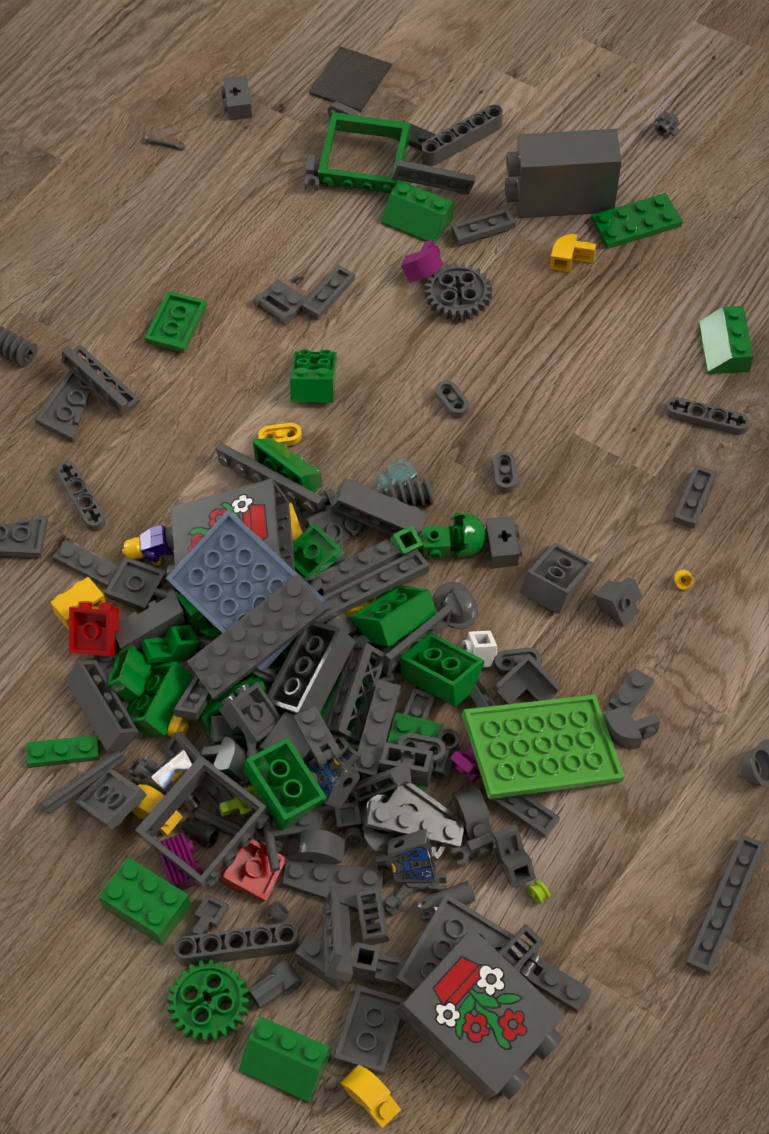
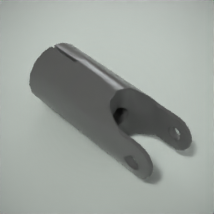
M462 882L420 900L418 907L423 910L420 913V917L423 920L431 919L446 893L464 905L475 902V896L469 882Z

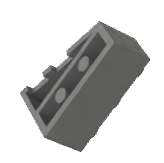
M173 589L167 592L168 597L160 602H150L148 604L150 608L140 614H137L135 611L119 621V631L115 632V641L120 651L131 645L141 653L143 652L141 643L144 639L164 638L171 626L186 625L183 610Z

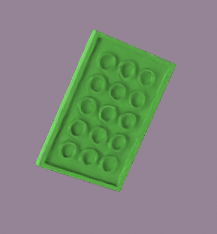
M596 695L464 709L462 713L488 799L622 782L625 778Z

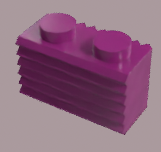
M183 833L166 838L160 842L200 875L204 873L200 861H194L192 854L196 852L191 839L186 840ZM158 852L168 880L172 885L180 890L198 885Z

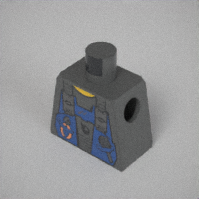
M351 747L346 749L341 758L336 760L332 758L326 761L327 764L319 766L317 761H315L308 767L309 771L317 775L318 785L327 797L323 802L337 809L342 807L360 779L359 773L352 766L360 755Z
M427 829L392 838L389 841L388 854L376 856L378 870L392 868L394 880L397 882H435L436 863Z

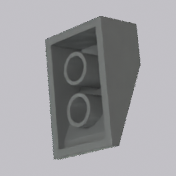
M554 542L529 569L519 593L547 607L548 610L560 614L568 605L594 563Z

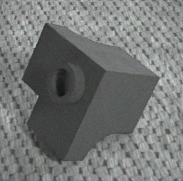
M628 577L621 582L608 580L594 594V597L601 612L613 617L618 625L625 626L639 613L635 603L642 597V594L635 579Z

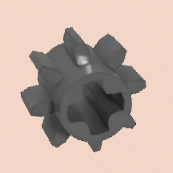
M660 113L655 119L657 122L654 125L655 130L660 136H674L679 130L677 128L680 124L679 120L673 113Z
M149 757L142 760L138 758L129 768L128 772L132 777L130 781L137 786L143 784L142 781L156 770L157 763Z

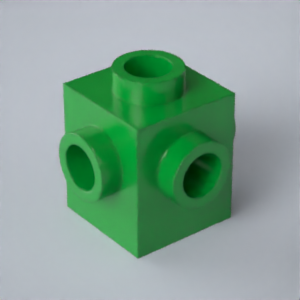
M431 525L422 527V536H419L423 543L420 549L422 550L423 557L433 560L441 557H450L449 526L438 527Z

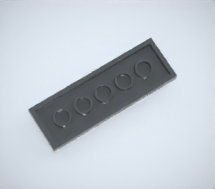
M296 574L187 662L212 698L217 700L323 616L327 610L302 576Z

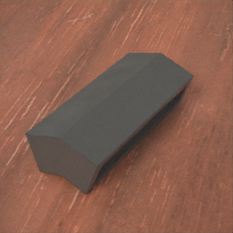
M397 766L359 780L351 792L357 801H361L411 783L410 767Z

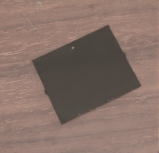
M340 46L310 89L309 94L330 102L342 103L361 112L391 68V63Z

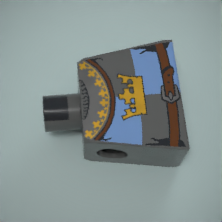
M182 750L171 756L142 782L166 795L191 767L192 763L186 752ZM201 781V783L194 789V791H195L199 786L202 785V781ZM192 792L183 802V805L190 812L200 805V801Z

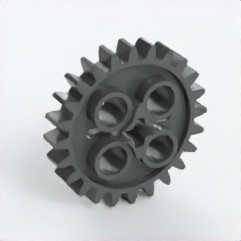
M454 262L453 267L446 264V269L440 268L438 273L435 272L432 274V277L427 278L425 298H427V305H431V311L436 310L437 316L443 313L444 319L452 316V321L456 317L463 321L464 316H467L471 320V314L478 317L479 310L485 312V306L490 305L492 285H490V278L486 279V273L480 274V268L473 270L472 264L467 268L465 263L458 267L457 263ZM456 278L459 279L461 305L458 304Z

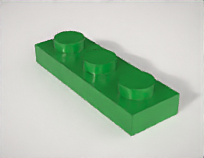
M97 735L28 742L26 743L28 768L98 761L100 760L99 738Z

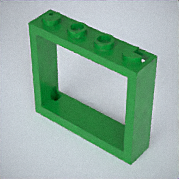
M332 112L318 170L319 183L328 184V186H343L347 189L357 188L364 191L391 193L400 180L387 176L327 168L336 131L400 139L395 160L396 165L397 160L405 161L411 135L410 122Z

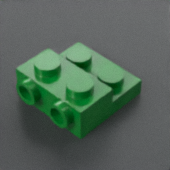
M313 523L293 542L295 571L297 570L302 578H311L329 569L328 567L344 551L317 524Z

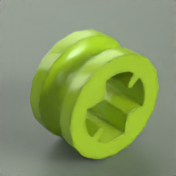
M538 879L534 881L533 886L529 885L527 887L528 893L539 905L544 903L545 898L549 899L551 897L548 888Z

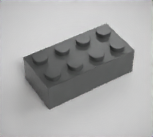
M317 621L298 635L267 695L277 711L282 714L287 712L296 715L316 706L320 713L356 641L341 628Z

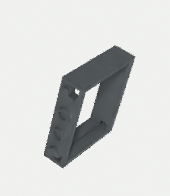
M200 755L135 831L142 840L206 890L219 880L220 873L226 866L229 867L233 864L237 857L236 854L240 849L250 844L253 839L252 835L257 829H261L266 825L270 813L267 806ZM208 775L255 811V813L206 871L200 875L155 839L154 835Z

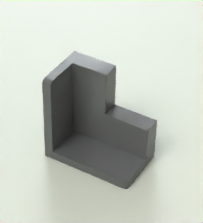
M527 654L494 686L493 690L507 704H512L525 690L536 701L550 700L562 687L530 654Z

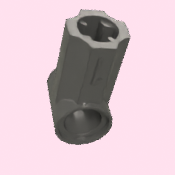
M447 728L439 733L438 739L443 742L451 740L454 744L451 746L445 745L446 755L441 762L434 764L431 774L434 778L441 780L449 779L454 763L450 758L455 751H459L458 733L453 729Z
M283 961L271 970L269 976L250 988L249 993L256 1005L263 1009L281 995L293 993L301 986L303 981L288 961Z

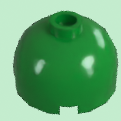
M454 513L450 519L454 520L453 525L449 526L450 551L454 549L455 554L452 555L453 557H471L477 554L482 549L484 542L487 541V530L477 516L469 513Z

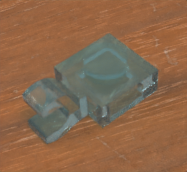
M404 457L389 465L387 473L378 477L380 482L378 487L384 486L385 491H387L388 481H392L394 484L397 480H400L402 485H404L406 479L411 481L417 478V471Z

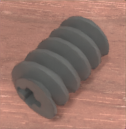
M0 326V355L11 359V361L20 366L30 364L37 354V344H31L30 340H24L22 336L11 333L8 329L4 330V327Z
M424 477L421 484L419 479L415 478L412 485L410 480L406 479L403 486L402 482L397 480L394 487L392 481H388V496L397 498L400 502L407 505L408 501H411L413 506H416L417 500H420L422 506H425L426 499H429L431 505H433V482L431 480V483H429L427 477Z

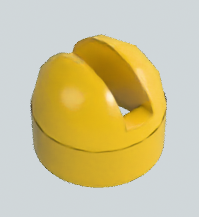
M685 569L677 571L674 575V581L679 589H688L694 583L692 574ZM683 576H684V579H685L684 582L681 581V577H683Z

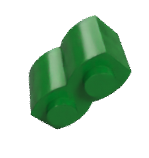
M131 645L122 649L115 659L114 669L108 678L107 686L128 702L139 698L144 693L145 680L151 673V663H148L146 656Z

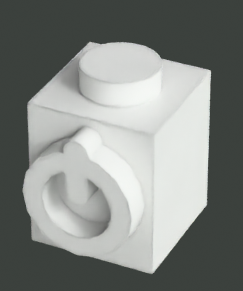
M491 631L468 632L467 639L461 643L462 649L484 660L483 667H492L494 657L497 655V644Z

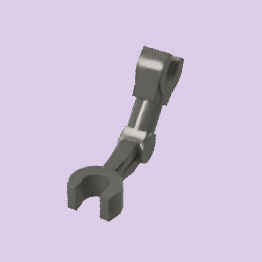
M436 874L435 882H406L396 896L391 895L385 901V905L388 906L385 911L395 916L399 912L402 902L412 895L413 892H418V890H429V893L435 894L447 889L446 885H438L439 883H447L446 874Z

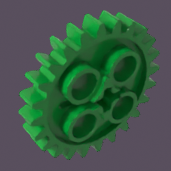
M210 959L208 966H204L202 960H200L199 968L189 964V973L181 970L183 978L174 977L173 980L177 987H169V991L173 996H168L166 999L169 1004H172L167 1007L168 1013L173 1014L170 1017L171 1022H178L175 1027L177 1031L184 1029L183 1034L185 1038L193 1033L194 1042H197L200 1036H203L205 1044H207L209 1037L212 1036L214 1041L218 1042V1035L220 1034L227 1039V1031L229 1029L234 1033L237 1032L235 1023L244 1024L240 1015H248V1010L245 1006L250 1005V1000L245 997L249 996L250 993L249 989L244 988L247 985L245 979L239 980L241 977L239 971L232 974V965L224 969L223 961L214 966L213 960ZM217 980L221 982L217 988L208 987L212 981ZM195 992L198 994L193 1000L185 999L188 993ZM209 998L212 1003L208 1004L205 999ZM224 1002L232 1004L228 1010L219 1009L220 1005ZM200 1014L209 1015L208 1019L204 1022L196 1021Z

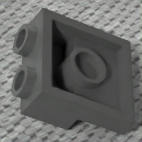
M258 682L250 687L246 683L235 691L236 697L232 693L221 702L224 706L219 708V711L230 727L233 729L239 726L251 745L270 733L282 717Z

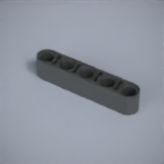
M489 105L423 142V164L435 166L500 130L502 127L503 109L499 105Z
M280 923L184 936L175 942L174 951L180 965L189 967V964L198 966L200 960L206 965L210 959L213 960V963H219L220 961L228 962L291 953L297 949L299 939L294 925ZM284 935L293 936L288 942L281 940ZM260 938L268 939L264 945H258L256 941ZM236 941L243 943L240 948H232L231 945ZM209 945L218 946L213 952L206 951ZM186 948L193 949L189 955L180 954Z

